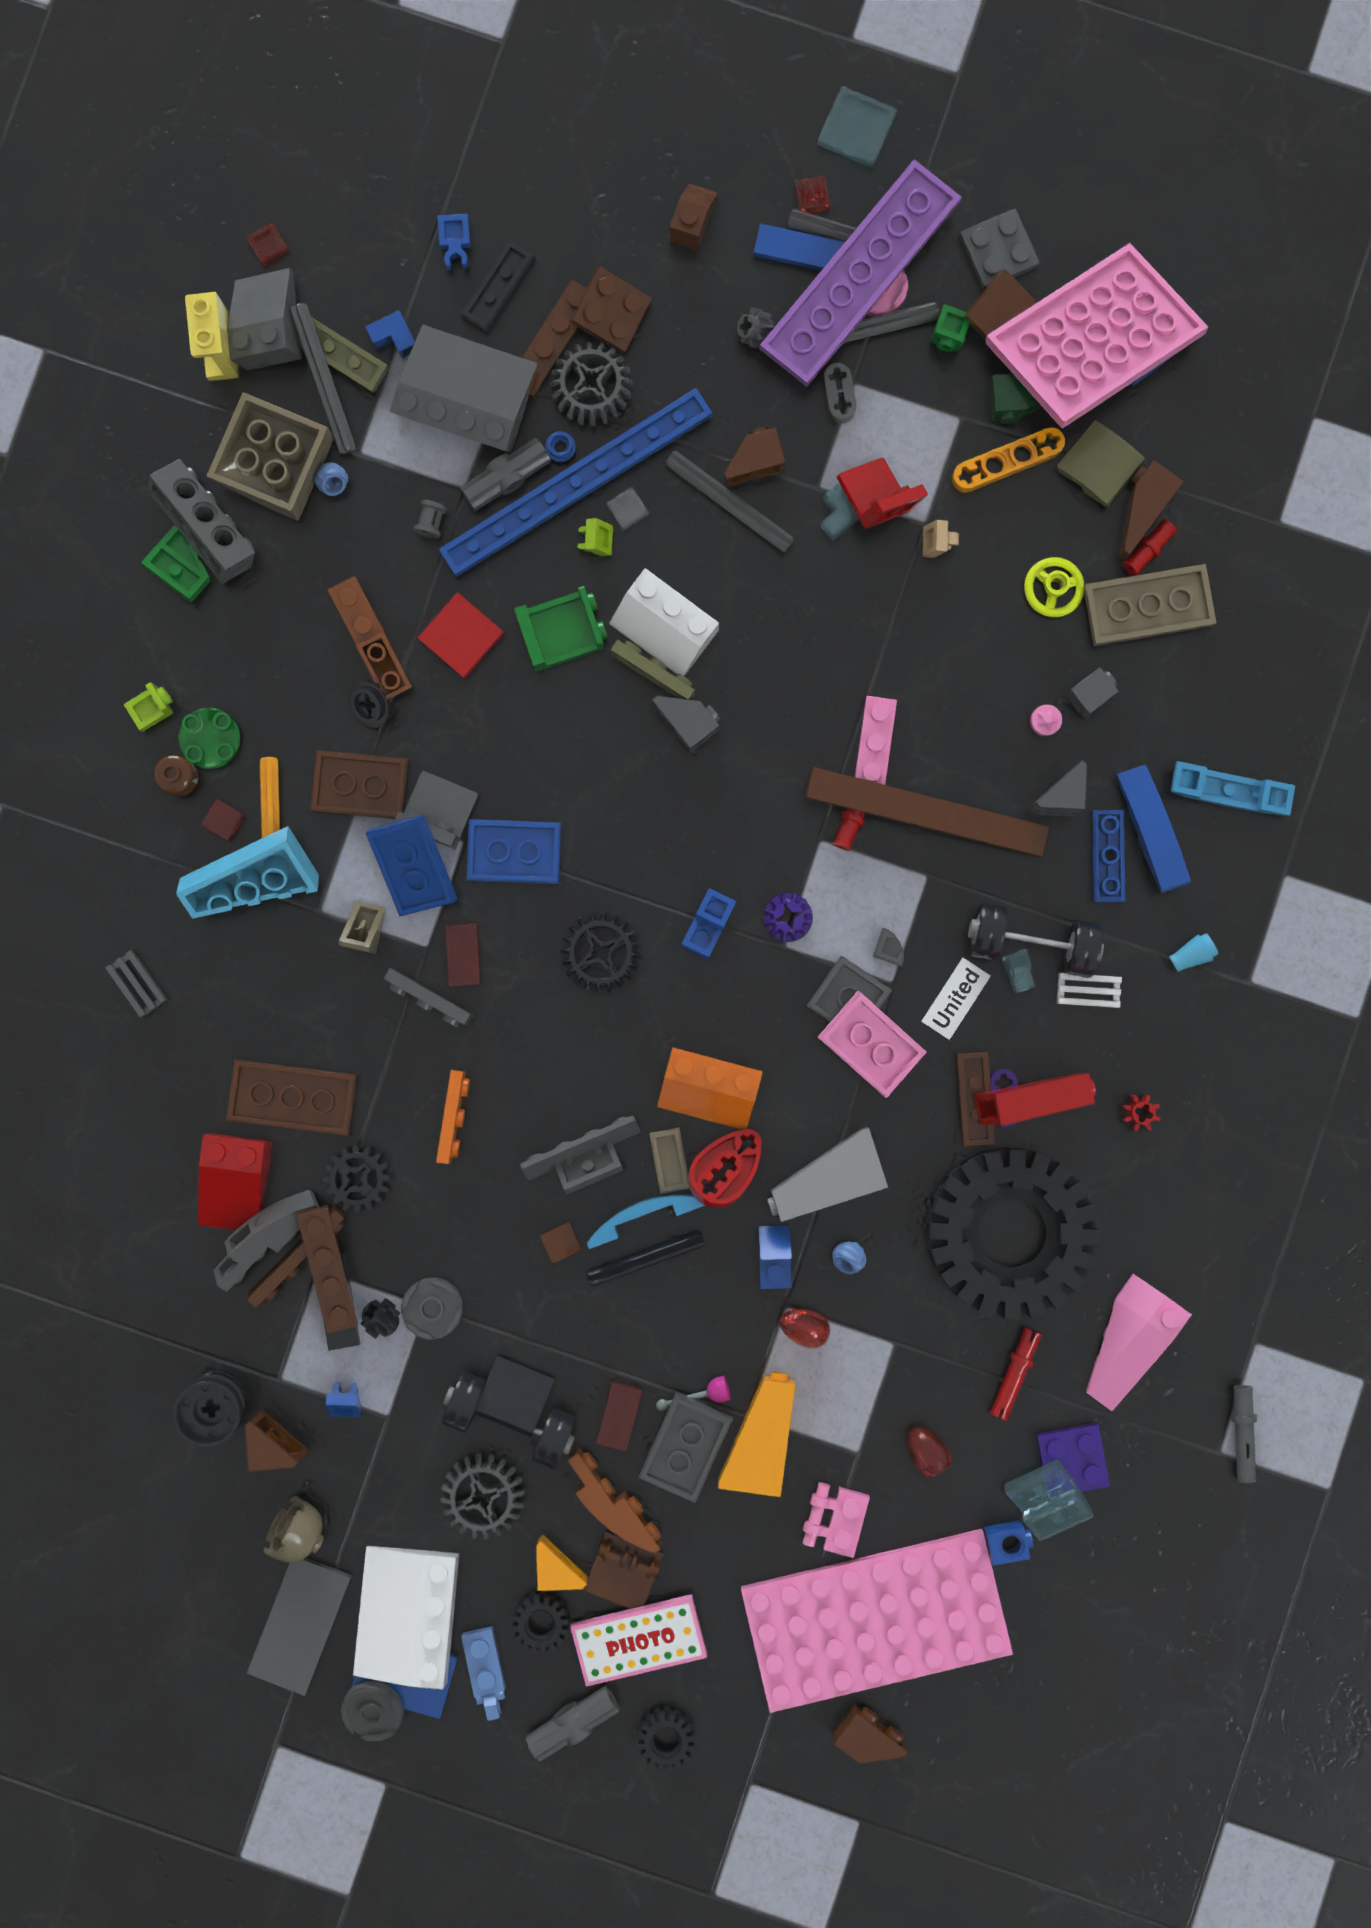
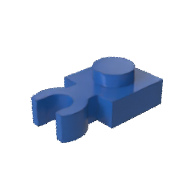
M468 213L437 216L440 249L448 250L444 256L447 270L452 269L451 262L454 258H460L463 269H467L468 258L462 249L471 248Z

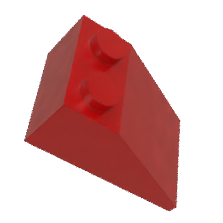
M215 1133L203 1134L198 1182L199 1226L236 1230L251 1217L263 1210L273 1141Z

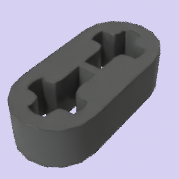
M833 363L827 367L823 379L829 416L834 422L844 424L853 418L856 411L852 375L850 369L845 364ZM835 372H838L840 377H845L842 379L841 389L837 390L835 380H830ZM838 397H843L844 406H850L847 408L846 414H841V411L838 409L835 410L838 407Z

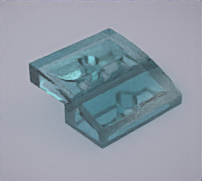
M1058 1459L1005 1484V1493L1022 1511L1024 1524L1039 1541L1093 1518V1511L1087 1500Z

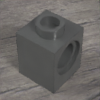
M1099 667L1066 694V697L1081 716L1086 718L1119 691L1115 687L1117 682L1108 671L1104 672Z

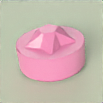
M1052 705L1039 706L1030 717L1032 730L1044 737L1056 733L1062 724L1060 711Z

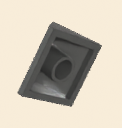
M1082 760L1069 770L1026 811L1030 815L1072 817L1083 811L1086 798L1087 765Z

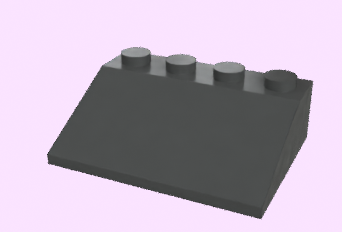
M422 324L398 381L390 412L512 453L538 363Z

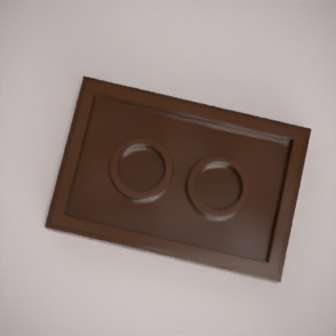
M316 750L310 811L395 819L398 811L404 813L409 759Z

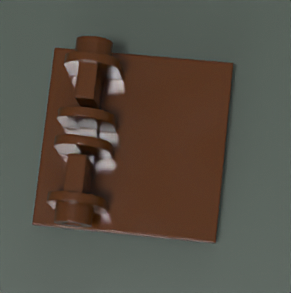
M606 1531L590 1571L587 1585L583 1591L630 1609L644 1606L653 1581L658 1575L659 1565L664 1553L659 1551L653 1553L639 1548L621 1537Z

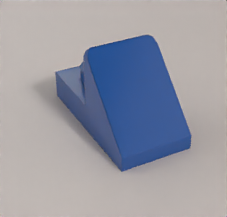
M758 1226L760 1289L792 1288L790 1226Z

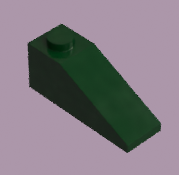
M1014 374L992 376L988 385L991 421L1000 420L1002 424L1015 423L1018 419H1022L1042 407Z

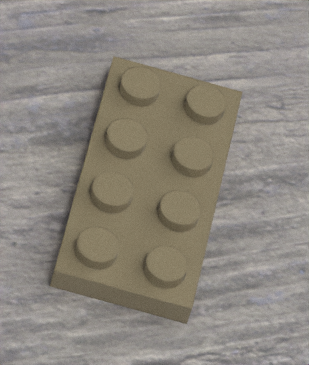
M1206 564L1084 585V595L1094 646L1212 627L1217 624Z

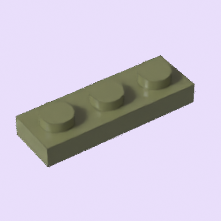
M312 318L327 364L375 394L390 367Z
M619 640L616 641L611 649V654L614 658L676 698L693 699L695 689L691 687L693 683L681 674H677L675 677L665 671L667 666L654 657L648 660L640 654L642 650L630 641H626L625 644Z

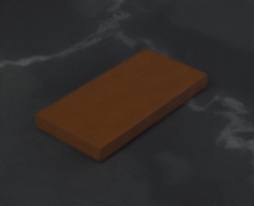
M234 1059L226 1121L350 1136L358 1075Z

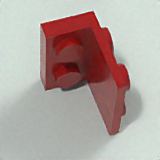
M879 458L841 472L837 476L839 484L865 529L909 513L928 495L923 484L910 488L909 485L901 488L884 458Z

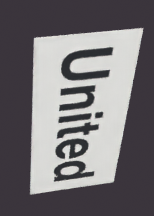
M962 958L921 1022L950 1040L991 975Z

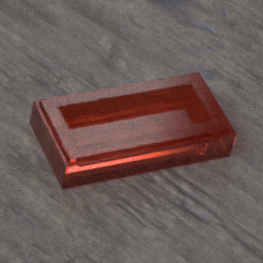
M477 923L445 925L449 986L481 985Z
M613 1381L597 1444L622 1451L627 1450L643 1389Z

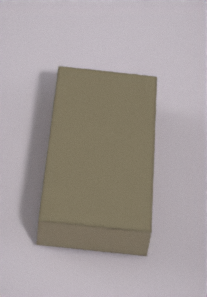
M680 1127L650 1132L660 1194L690 1189Z

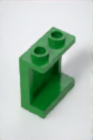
M584 586L578 587V592L527 608L526 604L514 608L535 672L605 649L603 640L608 639L602 621L596 622L593 611L598 610L593 592L587 594Z

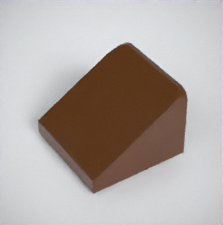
M570 1221L540 1235L552 1264L582 1250Z

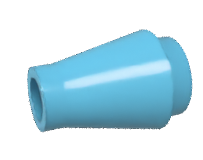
M1205 933L1201 936L1197 934L1169 957L1177 972H1180L1190 967L1211 962L1213 957L1219 953L1209 935Z

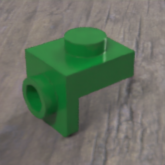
M944 304L930 342L935 343L940 350L959 352L965 341V334L969 326L968 321L964 318L967 312Z

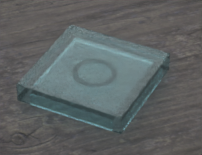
M842 86L820 134L817 145L873 168L894 121L897 109Z

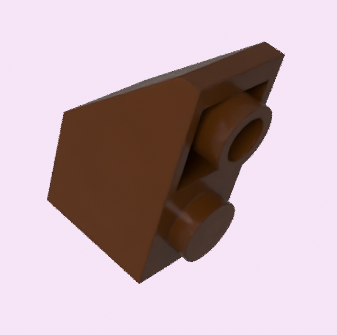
M856 1704L852 1706L832 1733L834 1745L859 1764L902 1758L908 1752L903 1741L905 1737L896 1728L889 1726L887 1729L878 1722L879 1717L867 1707L861 1709Z

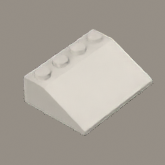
M366 1546L353 1676L410 1687L444 1689L448 1681L460 1553Z

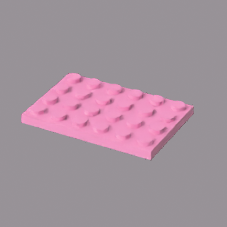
M1129 243L988 334L985 343L1063 429L1205 335L1208 326Z

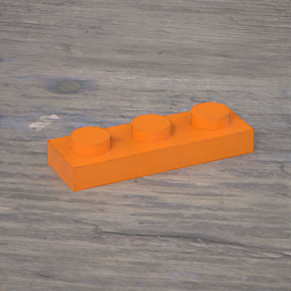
M450 1071L437 1163L450 1164L453 1158H458L461 1140L456 1139L457 1128L463 1127L465 1119V1109H461L462 1097L468 1096L470 1079L466 1078V1071Z

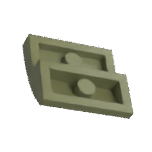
M1095 420L1057 465V470L1060 474L1082 486L1083 493L1108 507L1146 462V459L1128 442Z

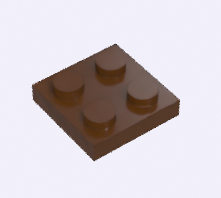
M599 266L570 323L623 354L652 298Z

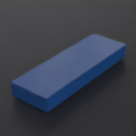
M760 223L753 256L822 271L845 242Z

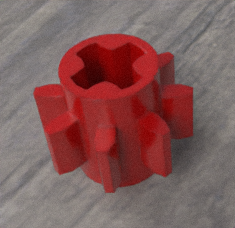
M1147 1094L1142 1097L1141 1101H1139L1136 1095H1130L1132 1102L1129 1105H1121L1126 1110V1116L1121 1120L1123 1122H1132V1131H1137L1140 1125L1146 1131H1151L1150 1123L1161 1120L1156 1116L1155 1111L1160 1107V1104H1150V1095ZM1136 1108H1142L1146 1112L1145 1118L1139 1117L1135 1113Z

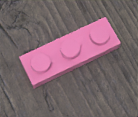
M866 696L855 778L885 785L897 700Z

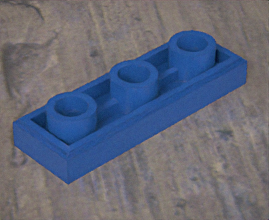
M1124 810L1091 811L1093 903L1125 902ZM1106 851H1110L1113 854L1112 861H1108L1105 858Z

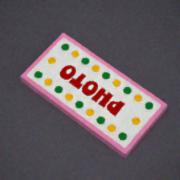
M692 1594L571 1623L570 1627L586 1686L707 1658V1650Z

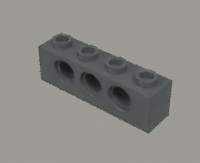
M178 459L149 475L147 491L221 584L252 567L255 556L252 543L248 538L242 537L236 529L233 519L228 514H224L217 506L213 494L208 490L205 491L201 486L193 469L186 467ZM179 495H187L190 498L185 499L180 497ZM198 518L207 519L209 522H202ZM217 542H225L228 546L219 545Z

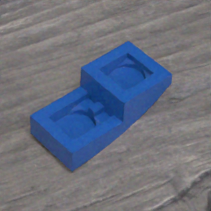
M709 888L680 947L708 960L737 901Z

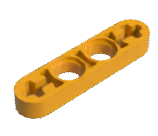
M1046 428L964 461L955 468L952 474V484L960 492H971L1053 459L1060 454L1064 447V435L1057 428ZM1046 437H1049L1051 441H1057L1054 450L1050 446L1043 447L1038 452L1040 456H1037L1036 447L1043 445ZM1018 447L1028 449L1030 459L1026 462L1016 460L1014 450ZM989 459H998L1002 463V471L999 473L989 472L986 468V462ZM976 464H979L980 473L971 478L970 484H967L966 480H959L962 471L965 470L966 474H972L978 469Z

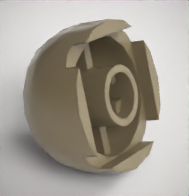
M298 1496L288 1500L293 1504L287 1512L285 1508H281L266 1536V1541L270 1542L269 1548L264 1547L266 1555L285 1563H295L305 1559L311 1552L316 1553L324 1539V1536L321 1535L323 1529L321 1515L314 1506Z

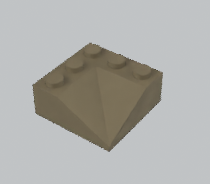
M243 392L207 473V477L270 510L299 521L315 484L314 475L323 465L334 437L329 428Z

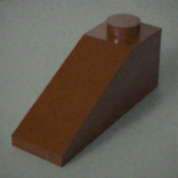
M1153 460L1148 468L1142 465L1131 480L1135 483V486L1129 492L1118 557L1122 562L1130 555L1184 482L1155 460Z

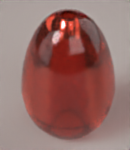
M793 1309L785 1312L780 1318V1327L783 1333L801 1347L809 1349L819 1348L829 1338L830 1325L828 1321L815 1311Z
M918 1426L908 1433V1450L915 1467L920 1473L926 1477L933 1478L951 1466L949 1450L934 1432L925 1427Z

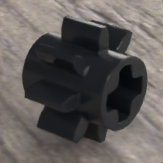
M387 1298L382 1303L378 1300L369 1302L361 1314L363 1320L361 1325L366 1328L365 1332L375 1339L379 1334L384 1337L393 1334L399 1326L398 1316L400 1312L395 1309L396 1305Z

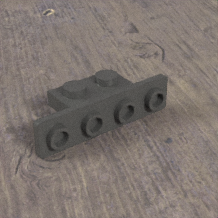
M634 1116L621 1117L613 1121L611 1125L600 1130H590L583 1137L572 1142H562L555 1149L544 1154H534L527 1161L521 1163L520 1167L528 1180L556 1169L563 1189L568 1195L623 1171L624 1169L614 1144L639 1134L641 1129Z

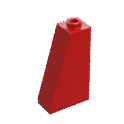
M1075 1073L976 1093L974 1096L980 1125L1002 1126L1095 1104L1096 1087L1089 1073Z

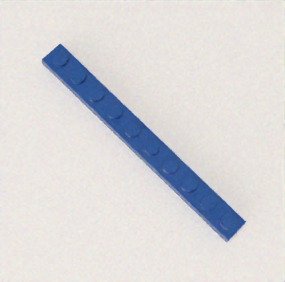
M697 388L693 389L439 549L440 553L454 575L458 577L710 419L712 411Z

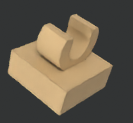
M935 520L923 527L922 557L935 558L950 550L951 545H959V533L948 532V521Z

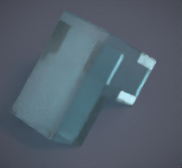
M839 483L823 496L822 500L833 512L821 523V528L832 541L859 519Z
M1026 949L1002 957L1014 994L1036 987L1030 972L1032 965Z

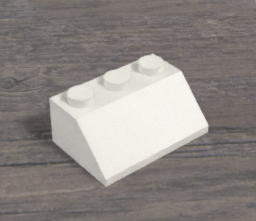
M646 568L626 592L609 623L610 626L649 655L664 663L676 675L681 674L683 676L686 675L719 631V622Z

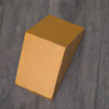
M542 1534L536 1545L538 1591L583 1589L587 1585L588 1576Z

